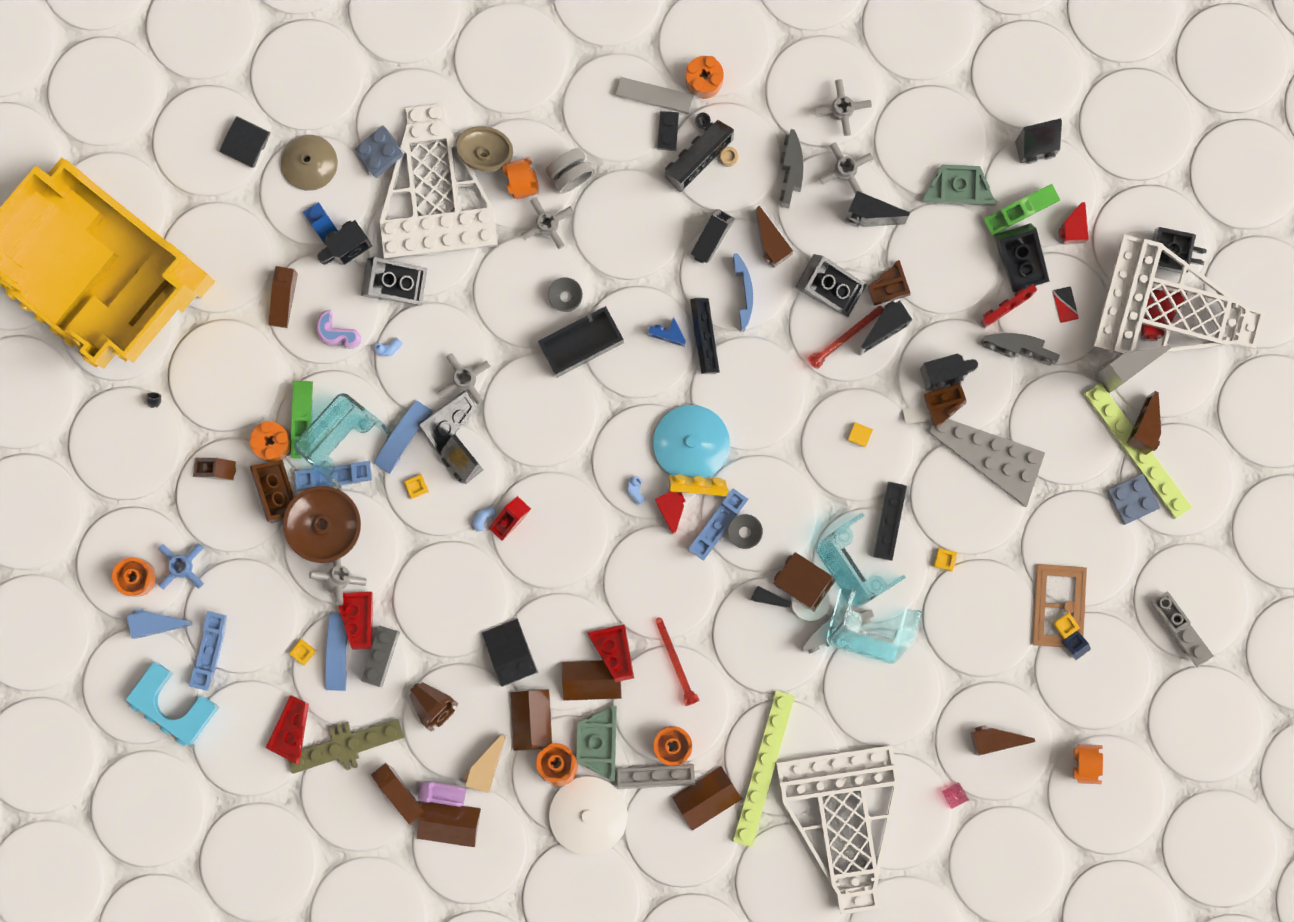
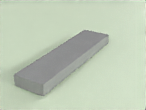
M620 77L616 91L617 97L689 114L693 99L692 94Z
M694 764L616 769L617 789L695 785Z

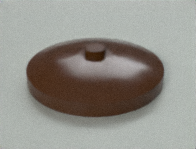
M316 486L300 492L289 503L283 518V531L289 546L298 556L314 563H330L346 556L356 545L361 531V518L357 506L347 494L333 487Z

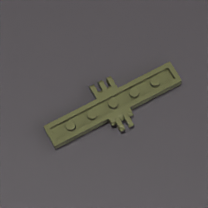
M399 719L352 734L348 721L344 722L345 731H343L341 724L337 725L339 733L335 732L334 726L329 727L332 741L302 750L299 765L288 760L292 774L339 759L340 764L345 765L346 770L351 769L350 761H352L353 767L357 768L356 759H359V752L404 738Z

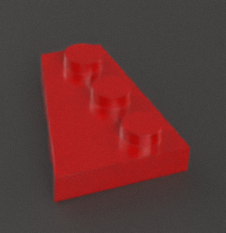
M1034 284L1027 289L1022 288L1014 294V298L1001 302L997 310L993 311L991 309L983 315L984 319L980 323L984 328L988 327L1030 299L1037 292V288Z
M373 592L343 593V604L338 605L352 650L372 649Z
M625 624L587 632L614 681L620 682L634 679Z
M290 695L265 747L266 749L295 764H300L309 703Z

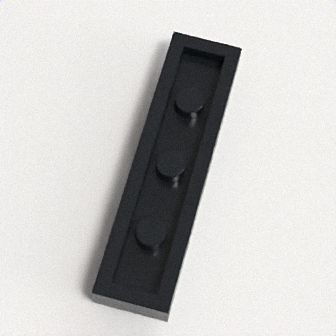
M690 299L701 374L720 373L709 299Z
M887 482L873 558L893 561L907 485Z

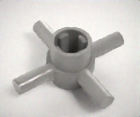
M838 79L835 80L837 98L832 106L814 108L815 116L833 113L836 119L842 121L844 136H850L849 117L853 114L854 110L872 107L871 100L853 102L849 97L845 96L843 81ZM838 105H847V112H843V109L838 108Z
M832 143L830 147L837 159V163L835 164L834 171L819 178L821 184L823 185L838 177L842 180H848L855 194L857 191L862 192L855 179V175L859 166L873 160L871 153L854 160L849 156L844 157L837 143ZM845 164V167L848 168L850 166L853 170L845 173L841 166Z
M537 197L531 199L530 202L538 217L536 219V226L521 234L524 241L540 232L544 235H550L558 249L563 248L565 245L557 233L559 221L574 213L573 209L569 206L557 214L545 212ZM551 219V227L548 228L547 225L542 226V222Z
M453 353L446 356L455 373L453 375V382L439 391L441 396L444 397L458 388L460 390H468L477 405L483 402L474 385L476 383V376L491 367L486 360L471 370L467 367H461ZM462 374H464L466 377L469 376L471 378L470 380L465 382V384H461L460 382L462 380Z
M341 559L333 562V568L328 573L310 571L309 578L325 580V588L329 592L335 593L336 605L343 604L342 589L348 584L366 586L367 583L366 578L350 576V571L341 565Z

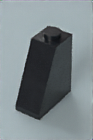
M720 209L711 215L691 252L696 261L708 263L712 259L733 224L734 217Z

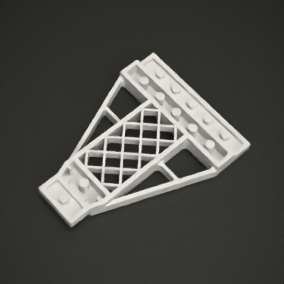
M436 104L406 108L408 124L402 140L401 150L407 154L410 186L409 188L394 190L403 157H401L396 162L380 219L384 259L498 246L494 209L473 170L465 164L473 180L456 181L453 147L456 148L457 142L446 123L444 105ZM434 144L430 150L424 145ZM438 145L446 150L440 158L433 153ZM420 147L428 152L422 160L414 155ZM430 155L438 160L432 168L424 163ZM447 155H449L450 165L443 161ZM412 157L419 162L414 170ZM440 163L448 168L443 176L435 171ZM422 165L429 170L424 179L416 174ZM450 172L452 184L445 179ZM432 173L440 178L434 187L427 182ZM414 176L421 180L417 187H415ZM443 181L450 186L445 194L437 190ZM424 183L432 189L426 197L418 192ZM476 185L487 204V208L461 211L457 189L463 186ZM452 190L454 202L448 198V195L452 192ZM434 192L442 196L436 205L429 200ZM410 193L413 216L386 220L392 195ZM416 194L424 199L419 206L417 205ZM445 199L453 205L447 213L439 208ZM426 202L434 207L428 215L420 210ZM436 210H438L439 212H441V214H434V213L436 212Z
M1123 235L1093 347L1122 355L1126 352L1135 351L1140 328L1144 324L1164 330L1161 346L1167 345L1170 332L1203 340V344L1174 347L1167 352L1232 344L1255 349L1266 311L1248 307L1239 300L1234 299L1162 243ZM1161 251L1182 266L1178 284L1155 278ZM1188 270L1216 291L1217 294L1184 286L1183 282L1186 271ZM1161 286L1166 296L1157 300L1153 290ZM1166 287L1177 290H1175L1172 293H1169ZM1180 291L1185 301L1176 306L1171 296ZM1185 292L1195 295L1188 299ZM1149 295H1150V296L1152 297L1154 303L1151 304V305H1149V306H1147L1148 299H1149ZM1198 296L1203 306L1195 310L1190 300ZM1203 297L1210 298V299H1214V300L1211 301V302H1209V303H1206V301H1205V299H1204ZM1168 298L1173 308L1164 312L1159 302ZM1217 301L1222 311L1213 315L1209 305ZM1187 303L1192 313L1183 317L1178 307ZM1156 305L1161 315L1152 319L1147 309ZM1205 308L1210 318L1201 322L1197 312ZM1175 310L1180 320L1171 324L1166 314ZM1144 314H1146L1149 320L1143 319ZM1193 315L1198 325L1190 329L1185 319ZM1219 315H1221V316H1220V320H1219V324H1218V322H1217V320H1216V317L1219 316ZM1163 316L1167 325L1154 321ZM1212 320L1217 330L1208 334L1203 324ZM1182 322L1186 330L1173 326ZM1200 327L1204 335L1192 331Z
M892 745L776 763L782 802L835 890L840 914L880 909L876 888L899 785ZM893 786L888 814L869 816L865 790ZM860 791V797L853 792ZM848 792L843 801L834 796V794ZM850 794L860 800L854 809L845 804ZM822 796H828L823 803ZM816 797L821 822L818 825L801 827L788 802ZM831 797L840 802L835 812H832L825 806ZM860 804H862L863 816L856 812ZM842 805L852 811L846 820L836 815ZM824 808L833 814L827 823ZM854 813L863 819L857 829L847 823ZM835 816L844 822L838 832L828 826ZM886 818L879 855L875 857L870 821ZM864 823L867 837L859 832ZM845 825H848L855 831L849 840L840 835ZM827 828L835 833L830 843ZM822 829L827 865H824L805 830ZM857 833L866 839L860 849L851 843ZM837 836L847 842L841 851L832 846ZM867 843L870 856L862 851ZM849 844L858 850L852 860L842 854ZM830 847L839 853L833 862ZM860 853L869 858L863 868L854 863ZM840 856H843L850 862L844 871L835 866ZM871 863L872 868L866 869L868 865ZM852 864L860 869L847 872ZM833 867L841 873L834 874Z

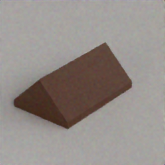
M283 460L251 465L250 470L267 522L275 523L283 520L285 511L294 498Z
M603 660L562 662L564 701L622 699L621 681H614Z
M549 690L510 692L514 751L544 749L552 744Z
M722 766L695 782V785H690L672 797L692 830H695L742 800Z
M434 802L422 803L425 813L418 818L417 839L475 847L481 808L458 807Z

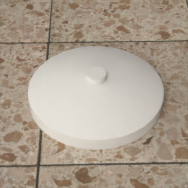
M585 776L573 779L571 783L559 789L550 806L549 821L554 836L566 849L580 855H596L609 850L621 838L627 823V808L621 793L615 786L604 779Z

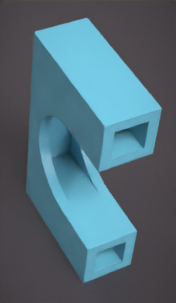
M153 662L126 701L130 703L129 707L134 711L139 712L140 710L145 714L144 718L153 724L154 722L158 723L161 726L160 730L168 735L170 733L173 734L179 744L183 746L192 745L219 709V706L205 696H200L189 712L182 718L173 720L166 717L159 708L158 697L173 673L160 663Z

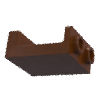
M794 552L793 555L786 559L783 570L775 575L773 584L815 612L836 580L832 575Z

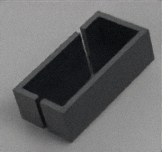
M606 306L591 313L593 321L589 322L588 316H585L538 341L556 378L624 343V339Z

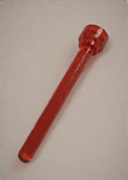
M882 306L876 307L823 351L810 355L808 357L809 362L814 368L819 369L827 356L879 316L884 308Z
M658 617L655 622L684 691V704L689 706L700 701L699 697L691 690L664 621Z

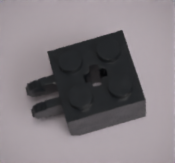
M356 220L348 221L342 225V229L337 232L333 231L326 236L324 243L327 247L318 253L317 258L323 265L331 263L335 259L339 264L346 265L373 245Z
M1158 227L1154 230L1152 241L1162 243L1166 248L1172 246V250L1175 251L1174 254L1189 265L1204 266L1205 261L1202 259L1191 258L1192 252L1198 254H1206L1207 252L1205 248L1194 246L1195 234ZM1161 251L1157 269L1181 273L1182 266Z
M958 353L925 362L921 366L920 371L926 390L932 389L933 392L943 389L947 384H950V386L961 384L968 373L978 368V362L976 359L964 361L963 356Z

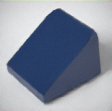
M1075 631L1062 641L1075 660H1078L1091 650L1089 643L1078 631Z

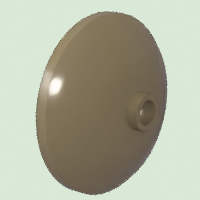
M477 126L469 128L457 140L456 150L459 158L464 164L477 171L494 172L501 170L503 165L509 163L513 156V146L509 138L499 130L491 127Z
M303 135L295 138L286 146L281 158V168L285 178L294 187L305 191H313L326 186L335 176L338 167L337 154L327 140L317 135ZM310 157L309 162H304V159Z

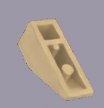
M501 735L476 761L470 771H466L464 777L466 787L486 793L490 792L506 736Z

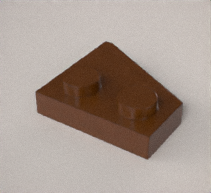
M900 260L896 261L888 271L880 275L878 280H875L868 286L874 306L910 296L911 292Z
M961 384L924 394V400L935 429L946 422L967 401Z

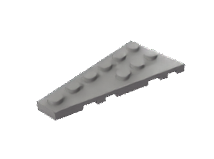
M950 419L937 429H935L932 423L929 434L946 447H949L959 457L966 460L976 470L1027 507L1045 452Z

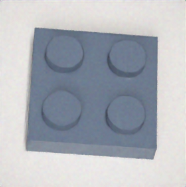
M384 125L355 148V151L375 178L405 155Z
M1144 474L1107 490L1124 525L1160 509Z

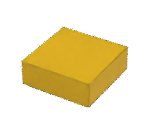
M855 422L848 441L866 447L873 429Z
M422 474L404 481L411 499L429 492Z
M938 548L933 567L952 572L957 552Z
M1069 612L1052 623L1063 639L1080 629Z
M300 639L289 654L305 666L316 650L303 639Z

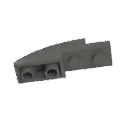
M791 129L790 134L785 135L784 145L787 146L786 152H782L780 163L783 164L782 170L789 172L785 171L783 183H787L785 190H781L779 201H783L782 207L788 209L793 191L801 192L803 181V155L795 129Z
M998 333L984 336L981 340V343L985 344V348L993 351L995 349L1000 350L1004 356L1013 358V356L1017 357L1020 351H1022L1024 356L1039 358L1041 363L1051 366V364L1055 365L1060 357L1059 354L1043 348L1045 340L1025 334Z

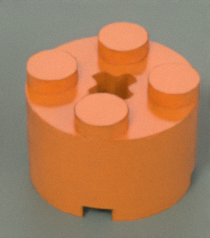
M699 56L693 59L686 69V86L689 92L702 99L714 97L723 84L724 72L721 64L713 56ZM702 75H705L708 79L704 80Z
M530 157L503 165L504 174L508 176L510 182L507 183L509 194H512L514 199L518 200L539 194V184L535 169L529 166L532 164Z
M265 421L252 431L249 444L252 451L258 457L267 462L283 460L288 456L291 451V436L280 424ZM269 439H273V445L268 443Z
M128 557L116 564L112 572V581L117 590L124 595L132 597L144 596L154 587L156 581L155 569L149 562L143 559ZM136 575V580L132 579L131 576Z
M676 726L666 727L659 731L654 739V753L658 760L666 765H680L691 755L692 740L684 729ZM675 740L678 749L668 750V742L672 743Z
M553 743L539 752L536 767L545 782L553 786H564L573 781L577 774L578 763L573 752L567 746ZM557 761H559L561 766L555 768L553 765H556Z
M1078 744V747L1074 748L1073 760H1077V767L1073 768V779H1077V783L1102 784V780H1098V777L1103 776V753H1099V749H1103V745Z

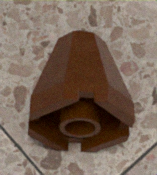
M423 682L421 684L416 683L410 689L409 697L418 717L426 729L431 732L435 730L433 726H442L454 714L453 706H458L454 698Z

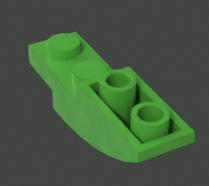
M1050 184L984 218V221L993 236L1061 200L1053 184Z
M293 381L291 458L311 459L313 381Z

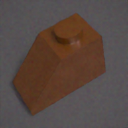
M195 458L193 477L234 480L236 461L220 458Z

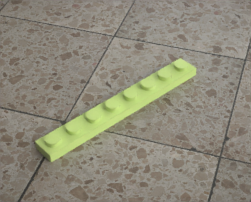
M1102 383L1084 394L1139 471L1144 474L1147 482L1174 519L1192 508L1152 452L1145 455L1126 444L1133 426Z
M779 691L775 692L733 842L750 847L753 845L795 696Z

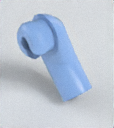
M396 337L389 345L377 343L374 346V351L379 356H392L403 343Z
M634 476L628 481L627 493L640 505L645 500L639 492L642 481L640 477Z
M493 506L476 513L472 522L476 531L484 530L486 518L496 515Z

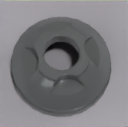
M563 277L551 284L548 298L551 305L558 311L570 312L580 305L583 292L577 281L572 278ZM563 292H570L572 298L568 302H563L560 299Z
M749 514L736 516L728 527V537L731 543L741 549L753 548L760 542L763 535L760 521ZM742 527L750 529L751 534L748 538L740 536L739 530Z

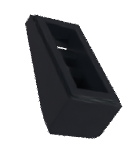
M760 586L756 587L750 599L754 602L786 608L792 604L790 601Z

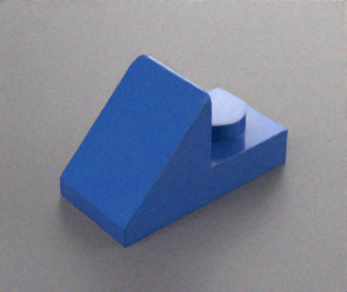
M319 202L303 212L323 243L328 234L338 231Z
M674 317L669 331H666V327L661 325L650 326L648 336L685 347L686 340Z

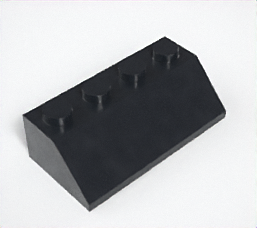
M719 120L715 123H709L704 129L706 132L701 137L699 135L696 136L691 142L692 146L688 150L686 148L683 149L675 163L671 162L665 168V178L682 192L720 154L721 150L733 141L734 129Z

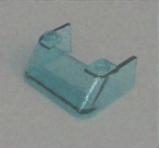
M342 393L331 401L296 440L294 448L312 468L340 491L342 487L330 475L335 469V463L329 457V454L353 428L360 433H366L375 425L387 436L391 433L382 421L348 394Z
M861 513L832 532L816 546L818 556L829 573L835 578V582L849 603L854 607L865 605L906 578L905 575H902L888 585L880 576H872L865 580L846 551L845 547L851 544L854 538L850 526L861 520L865 516L864 513Z
M840 589L827 635L829 645L833 648L883 663H896L913 643L922 611L906 609L901 628L896 631L894 639L860 629L862 624L861 615L856 611L850 610L855 590Z

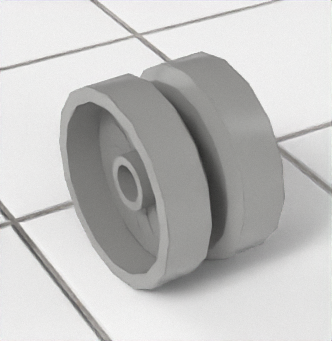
M580 148L564 153L546 168V173L550 179L556 180L555 186L560 194L577 188L595 172L590 162H584L585 155Z

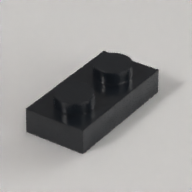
M660 111L658 150L676 151L679 112Z

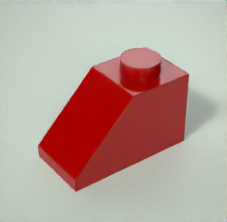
M1081 202L1061 225V228H1059V239H1062L1063 245L1081 244L1089 240L1085 202Z
M670 491L656 498L655 502L673 535L677 531L684 510L683 503L686 500L682 492Z
M517 496L503 508L489 529L503 541L522 522L531 508Z

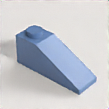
M143 609L134 610L132 615L127 616L132 639L192 625L191 621L147 612Z

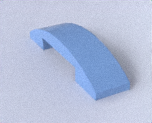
M736 253L733 255L735 276L743 275L746 309L739 311L741 332H744L749 324L752 313L753 287L748 269L742 258Z
M416 401L394 429L374 464L391 474L401 459V455L420 429L418 423L431 415L433 411L419 401Z
M370 461L295 471L296 489L306 490L316 486L336 487L371 481Z
M733 488L688 550L704 561L728 529L730 522L744 507L748 498Z
M207 611L203 627L204 634L196 666L193 667L189 683L190 687L205 691L209 690L223 643L227 615Z
M330 613L326 648V690L346 691L348 636L340 613Z

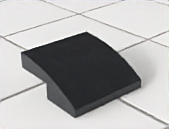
M236 116L219 152L254 168L261 151L265 149L271 132Z

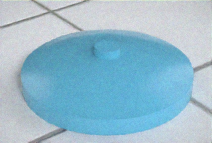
M685 405L673 409L661 419L654 433L653 447L658 463L669 475L681 474L688 477L701 476L709 478L718 472L725 463L729 453L730 438L724 422L716 413L702 406Z

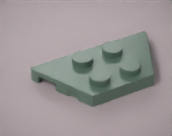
M942 164L923 198V203L996 206L997 204L980 166Z
M612 706L577 723V763L611 781H615L617 706Z

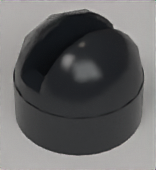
M704 112L699 113L695 118L696 127L700 129L706 128L711 121L710 116Z
M156 392L147 393L146 404L148 407L157 408L161 404V394Z

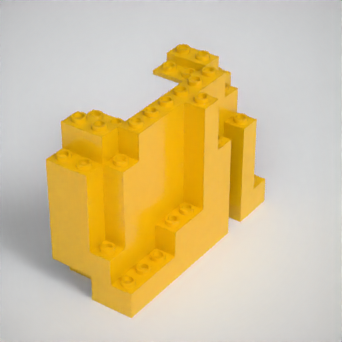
M62 157L48 174L38 166H35L0 207V285L7 290L5 294L12 300L17 298L21 301L19 305L27 312L32 310L35 313L34 317L42 324L47 322L50 325L48 329L61 337L70 347L75 345L79 348L78 353L83 356L82 359L95 368L100 366L104 369L115 355L125 362L130 360L134 363L176 311L179 310L183 313L196 296L202 298L215 282L212 277L193 263L184 253L170 242L168 243Z

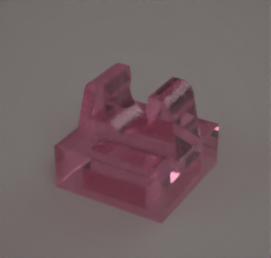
M959 782L941 791L950 809L969 800Z

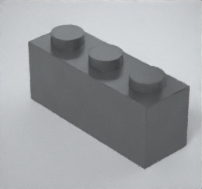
M379 625L363 673L362 682L383 687L400 635L399 631Z

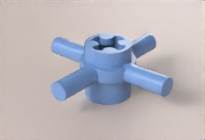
M198 543L186 556H175L164 544L159 546L158 550L169 560L168 567L170 573L158 586L164 590L175 577H187L200 589L204 583L192 572V560L204 547ZM179 560L181 563L186 564L185 568H183V570H181L180 573L178 571L179 565L177 564Z

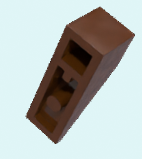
M758 206L756 208V216L764 254L762 257L768 265L772 264L775 268L793 254V250L763 209Z
M275 266L268 324L270 326L288 328L298 276L295 269Z
M1157 391L1147 396L1126 443L1145 455L1155 451L1160 445L1161 419L1159 392Z
M986 725L975 727V731L970 732L977 756L1036 742L1035 738L986 728Z
M383 764L371 774L379 788L408 824H411L425 813L400 776L389 764Z

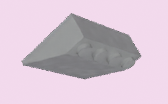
M1169 345L1126 352L1121 356L1117 353L1097 369L1099 373L1095 377L1102 383L1107 392L1111 393L1171 348Z

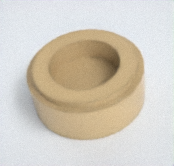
M733 147L722 149L719 157L720 162L726 167L734 166L738 161L737 150Z

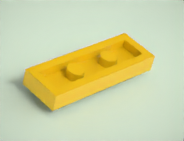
M681 474L669 475L668 483L672 492L727 496L726 480L721 478L688 477Z

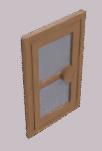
M1036 564L1032 645L1065 647L1062 643L1064 639L1052 623L1068 612L1080 627L1077 631L1084 637L1086 567Z

